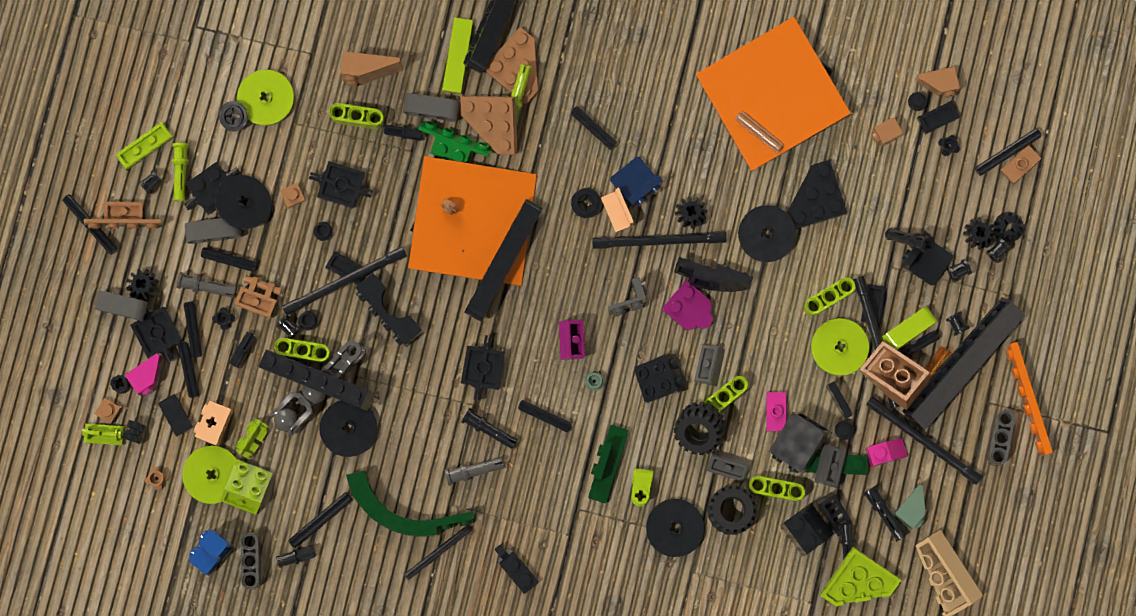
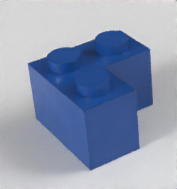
M212 529L209 531L205 530L199 537V540H201L198 543L199 548L196 546L189 555L191 557L188 559L207 576L211 574L233 548L230 542Z

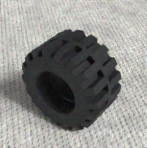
M693 402L692 405H687L674 425L675 439L679 440V446H684L685 451H692L691 454L694 455L696 453L704 455L705 452L710 454L712 450H716L726 432V420H723L724 415L722 413L719 414V409L717 407L714 409L710 403L705 405V402H700L699 404ZM697 423L703 425L707 429L708 433H700L693 428L692 424Z
M725 486L716 491L711 497L707 509L708 518L712 526L719 532H723L726 535L743 533L754 523L757 516L756 500L749 491H746L741 486ZM736 499L743 505L744 513L741 519L730 522L723 518L721 506L724 501Z

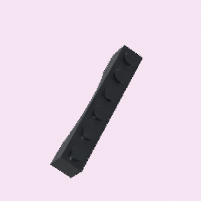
M267 349L258 366L265 371L365 411H368L375 394L367 389Z

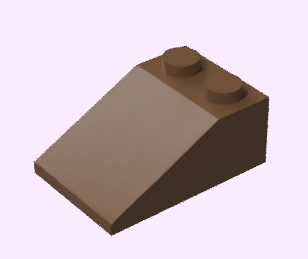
M343 51L340 74L346 85L357 86L358 84L363 85L400 72L403 66L400 58Z
M884 341L859 369L863 375L892 401L906 410L930 383L929 371Z

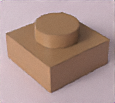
M298 183L280 190L288 209L305 202Z
M104 398L94 414L112 424L122 408Z

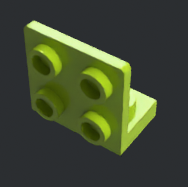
M236 460L220 501L256 515L272 473L246 462Z

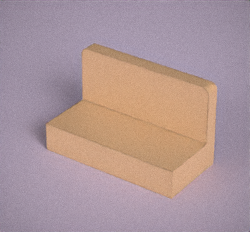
M619 188L615 189V192L601 197L615 233L633 226V219Z

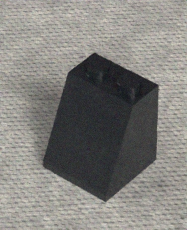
M792 412L769 452L773 454L772 458L780 463L784 461L789 464L788 468L793 472H805L832 432L803 413Z
M812 503L780 525L802 557L834 535Z

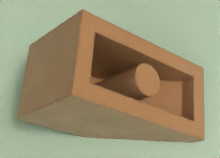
M955 67L917 74L915 78L916 83L935 95L944 96L945 98L955 96V93L960 89Z

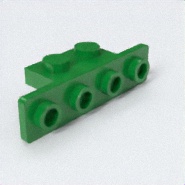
M423 121L418 128L420 131L435 136L430 154L445 160L468 163L471 151L489 157L493 151L487 143H478L467 135H458L453 130L440 128L431 121Z

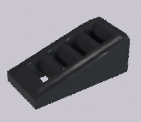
M830 492L816 501L818 507L839 537L841 535V527L838 528L836 525L844 520L850 523L852 521L836 494ZM833 500V503H832V504H830V505H828L827 507H825L826 504H828L829 502H831V501ZM835 507L838 508L836 511L829 514L830 510L834 509ZM839 514H842L840 518L833 521V518H835Z

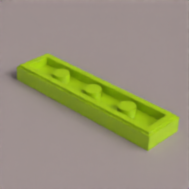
M454 17L443 92L462 93L466 69L463 62L469 49L473 20Z

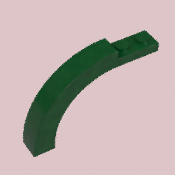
M366 471L346 474L351 492L361 508L377 523L398 534L412 537L439 536L437 528H441V531L448 530L454 524L459 523L460 526L470 525L472 520H475L473 511L433 520H411L401 517L380 503L371 489Z

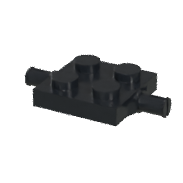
M328 161L326 170L322 175L311 172V176H309V180L319 182L318 199L354 209L356 200L360 195L371 198V194H373V190L362 188L365 172Z
M215 162L185 183L193 197L184 203L185 207L189 210L198 204L209 215L216 210L214 200L219 185L225 179L239 175L241 172L236 167L227 173Z
M165 307L151 312L147 308L144 320H138L130 324L148 359L156 353H163L167 363L175 360L170 349L183 340Z
M484 335L483 346L474 347L467 345L461 377V384L470 385L475 388L473 399L477 400L478 396V401H481L483 390H499L505 352L491 348L493 336H489L488 339V335Z

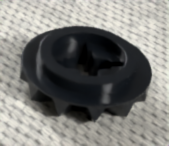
M230 101L222 106L219 112V120L226 130L235 132L242 130L247 125L246 122L249 116L247 115V109L242 103ZM234 111L236 115L240 116L235 119V122L233 118L228 117V115L234 114Z
M580 189L572 196V210L579 217L584 219L592 218L601 208V198L593 189ZM586 196H588L589 203L594 205H589L586 211H584L585 208L581 202H584Z
M1005 212L995 219L993 230L996 231L997 238H1001L1005 242H1014L1023 234L1024 224L1021 217L1015 213ZM1005 222H1007L1008 224L1013 222L1015 223L1012 227L1013 231L1005 230L1003 232V230L1006 227Z

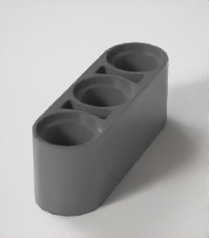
M407 93L403 113L411 116L456 122L460 102L452 99Z
M221 218L185 223L186 242L188 244L242 237L241 229L228 225Z
M99 290L94 309L143 321L148 302Z
M1009 410L999 412L994 419L987 460L990 465L995 467L1004 464L1008 459L1015 423V416ZM1001 415L1008 416V424H1003L1001 422ZM998 433L1005 436V443L997 441ZM995 452L1001 454V462H996L993 459Z
M246 533L241 538V583L243 587L249 590H255L261 584V541L254 533ZM252 536L255 538V544L252 547H248L246 540ZM249 556H254L256 560L252 567L246 564ZM253 575L256 578V583L253 586H248L246 580L249 576Z

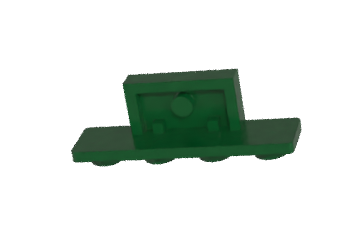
M610 425L604 445L600 444L597 456H600L598 464L594 463L591 471L594 478L588 495L589 499L607 503L628 435L627 429Z

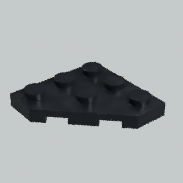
M830 160L811 165L791 203L787 214L791 217L795 230L847 215Z

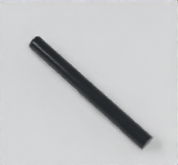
M463 527L404 573L405 577L408 580L466 536L469 530Z

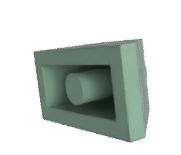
M917 485L893 514L910 530L915 527L918 529L925 521L923 519L926 512L922 485Z

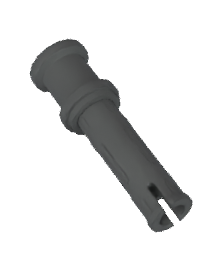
M180 272L178 276L177 289L182 287L191 289L193 292L205 291L234 298L236 293V286L204 280L198 275L195 277L185 275L184 272Z
M499 457L467 467L460 465L459 468L444 470L448 486H451L454 482L462 480L466 482L470 477L504 469L502 458Z

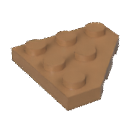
M519 27L488 62L484 71L512 94L521 63L531 66L532 69L521 100L523 105L526 106L538 93L535 42L531 35Z
M461 96V116L497 154H518L515 97Z

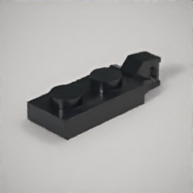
M501 545L494 549L500 556L497 560L500 563L499 565L523 594H526L539 583L515 552L511 549L506 552Z

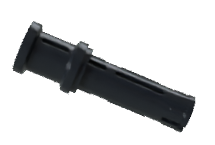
M889 228L885 232L887 240L909 245L913 250L920 249L924 253H930L935 247V240L931 236L924 237L920 233L909 234L893 228Z
M471 408L468 409L461 423H467L475 428L476 432H484L511 450L518 440L489 423L485 416L481 417L474 413Z
M875 485L862 495L863 497L866 496L872 505L871 509L878 512L897 542L907 534L887 507L886 498L883 499L877 490L878 486Z

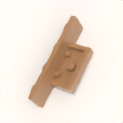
M104 202V219H84V225H88L90 229H98L100 226H107L109 229H118L119 226H127L128 229H138L139 226H146L147 229H158V226H162V220L143 219V202Z

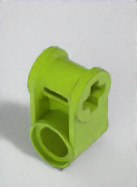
M634 468L631 500L638 507L644 506L648 502L653 470ZM639 492L642 493V496L646 497L641 502L635 497Z

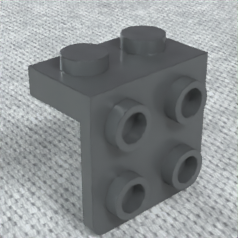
M640 277L633 278L632 287L636 298L608 306L609 315L614 314V317L625 314V310L632 309V311L642 309L643 305L646 304L645 295L648 292L645 281H641Z

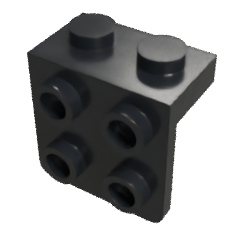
M924 231V233L922 234L924 237L931 236V234H929L926 231ZM935 243V247L930 253H924L920 249H912L911 251L907 249L902 257L904 262L901 266L930 286H933L952 260L953 255Z
M676 354L663 355L634 368L646 403L670 394L688 390L686 378L681 371V362Z

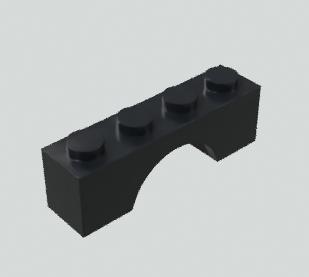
M374 273L355 287L358 291L356 293L358 298L362 302H368L370 305L369 311L375 317L379 315L383 320L381 325L387 332L391 330L395 334L393 339L399 346L403 344L407 347L423 334L422 329L411 316L396 318L385 311L383 297L387 289Z

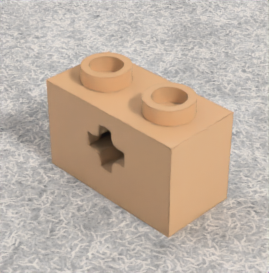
M209 401L208 405L205 404L202 409L201 415H203L201 422H198L195 426V437L219 447L233 410ZM209 420H214L217 423L216 426L209 425Z

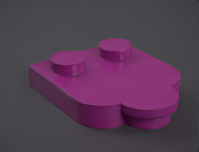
M686 280L661 310L685 330H693L696 327L700 329L708 328L713 320L710 313L711 301L694 286L689 285L690 283Z

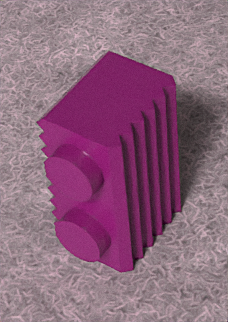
M583 320L559 322L560 360H577L586 357L584 355L586 352L584 351L585 337L583 335L585 333L583 331L585 329L583 328Z

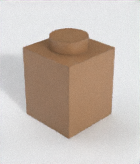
M892 117L875 126L871 136L876 144L879 143L880 147H883L900 138L903 132L895 117Z

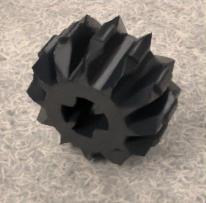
M688 196V202L682 198V205H676V208L680 211H676L675 216H681L677 219V222L685 221L683 224L684 228L687 227L688 223H690L691 229H694V223L700 227V220H706V217L702 214H706L707 209H701L705 206V203L701 202L698 204V197L695 198L694 202L691 196ZM694 209V214L696 215L692 214V216H689L687 210Z
M981 217L977 218V222L971 219L970 225L966 224L964 227L967 231L963 232V236H969L965 243L971 241V248H974L977 244L978 250H981L983 246L988 248L990 246L989 242L993 243L995 241L991 236H995L996 231H990L994 224L988 226V219H985L982 223ZM977 231H978V232L982 231V232H983V235H982V236L979 235V237H978V236L976 235V232H977Z
M137 269L138 275L132 272L130 275L133 279L126 280L127 283L131 284L126 287V290L131 291L129 295L131 297L136 296L138 300H141L143 297L144 301H148L147 295L154 298L155 295L152 291L159 290L154 286L159 283L157 279H154L156 275L154 273L149 274L148 269H145L143 273L140 269ZM140 282H143L146 285V287L142 288L139 285Z

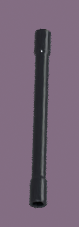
M726 232L617 238L596 237L592 238L593 249H606L629 246L726 243Z
M401 246L333 282L282 305V308L286 315H290L304 306L388 264H393L407 257V254Z
M862 276L853 279L861 301L873 346L876 350L882 343V339L869 298L866 280ZM888 397L891 409L900 406Z
M872 396L866 403V406L886 418L959 471L962 476L973 484L977 485L981 480V474L970 466L965 465L892 412L878 399Z

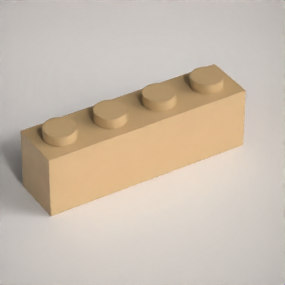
M941 530L915 545L924 569H927L930 575L931 586L934 585L938 595L936 599L943 608V616H952L972 605L983 596Z

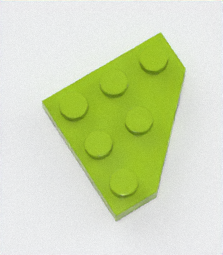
M853 547L822 589L820 596L836 607L851 602L868 601L872 598L891 596L902 580Z

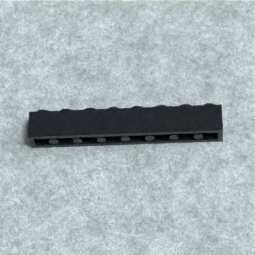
M1003 297L999 299L930 378V383L908 410H902L915 426L926 430L933 424L935 418L946 409V406L958 395L962 387L971 380V377L977 370L982 368L984 362L995 353L996 348L1008 338L1010 332L1020 324L1025 316L1011 300Z

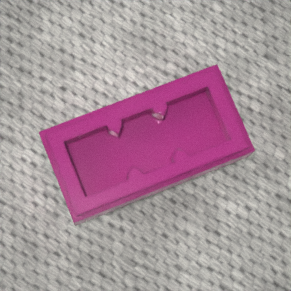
M767 392L766 431H781L786 424V392Z

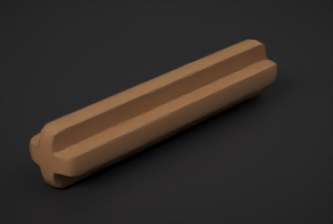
M744 111L737 114L736 121L776 153L783 148L784 144Z

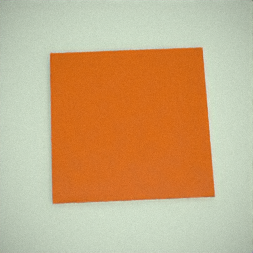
M794 16L696 73L751 171L851 114ZM744 111L784 144L783 148L776 153L736 121L737 114Z
M424 156L408 269L482 280L524 201L528 199L533 202L537 174ZM444 199L450 200L458 205L456 209L458 212H453L450 215L442 211L443 207L440 203H443ZM528 237L503 283L522 285Z

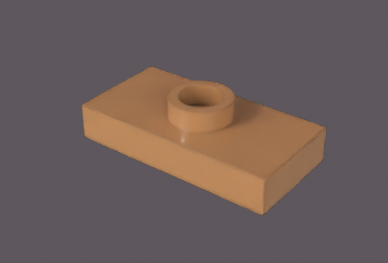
M1028 145L1004 166L1000 172L1014 184L1042 158Z

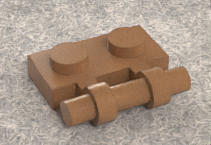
M246 275L244 282L250 284L248 289L240 288L234 305L271 319L277 304V300L272 299L271 296L273 293L280 296L282 288L277 287L272 282L266 283L261 281L256 276L250 277ZM256 288L266 290L265 294L262 295L255 292Z

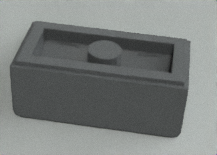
M702 344L694 382L711 386L718 385L725 349L719 346Z
M823 445L814 482L837 488L847 450L831 445Z
M716 449L712 451L707 471L744 482L750 460Z

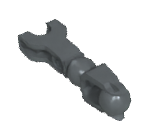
M354 341L347 342L321 371L342 379L366 356L364 346ZM356 348V353L352 356L351 352ZM303 386L301 392H291L270 413L269 417H274V423L279 430L288 432V437L293 436L298 428L314 415V404L320 403L324 399L325 394ZM296 398L300 400L301 405L307 408V411L299 419L293 409L287 408Z

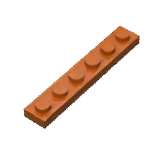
M1018 342L1011 343L1007 346L1006 355L1008 360L1012 361L1014 367L1012 368V374L1019 383L1017 389L1019 396L1023 397L1025 405H1023L1026 416L1030 417L1031 423H1029L1031 433L1035 434L1037 442H1035L1037 452L1041 453L1042 456L1053 453Z

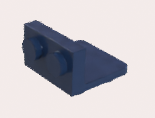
M635 157L610 178L611 183L616 189H620L622 196L632 208L636 205L638 207L646 202V197L651 193L653 195L662 188L663 182L659 175L655 176L640 157Z

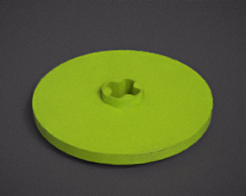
M258 70L248 75L240 84L237 102L242 103L247 109V115L249 116L247 119L250 122L269 126L279 123L290 113L294 103V92L290 82L279 72ZM263 94H266V95H269V94H270V96L268 97V98H269V101H267V102H266L265 100H262V101H261V99L263 98L262 95H263Z
M836 318L823 323L816 330L811 342V352L816 364L823 371L836 376H845L854 373L865 363L869 353V342L866 333L858 324L848 319ZM838 342H840L841 345H845V348L842 349V352H840L839 349H835V347L838 345Z
M205 446L194 451L187 458L182 471V479L187 492L194 499L202 503H220L223 491L236 462L234 455L218 446ZM215 470L216 479L211 478L208 480L207 471Z

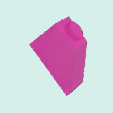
M157 353L125 375L140 396L143 394L147 396L154 391L153 387L157 385L162 362L161 356Z
M902 438L883 442L865 449L870 467L908 457Z

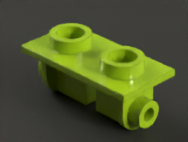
M256 418L248 424L246 435L244 438L241 437L236 444V452L242 454L247 459L250 456L253 457L259 447L253 441L257 439L262 442L268 432L269 426L263 422L260 425L261 421Z
M85 424V429L82 430L84 443L122 446L124 426Z

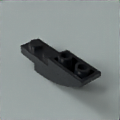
M681 257L678 258L674 273L690 278L691 282L689 285L710 291L735 292L748 290L753 280V276L731 269L726 265L717 264L716 269H712L707 265H701Z

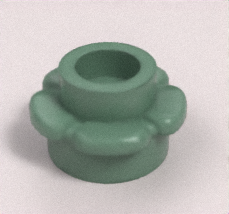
M598 372L587 374L585 386L592 391L599 390L604 384L602 375Z

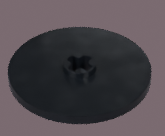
M231 176L219 185L215 193L214 201L218 215L225 223L234 228L242 230L256 228L270 214L272 205L270 194L259 180L251 176ZM241 199L247 201L245 206L243 203H239Z
M762 205L750 210L741 220L738 230L739 242L744 252L760 262H774L786 256L792 249L796 237V230L791 217L781 208L772 205ZM764 229H767L768 231L772 230V234H770L769 239H767L765 236L762 237Z
M340 400L329 406L322 415L319 425L320 436L324 445L334 454L342 457L358 456L367 451L374 443L377 435V421L370 408H368V411H365ZM347 423L354 426V429H351V433L343 430Z
M669 499L656 505L650 512L646 522V534L650 544L659 553L669 557H682L694 551L700 544L704 535V522L698 509L691 503L681 499ZM672 523H675V525H680L678 533H676L675 531H670Z

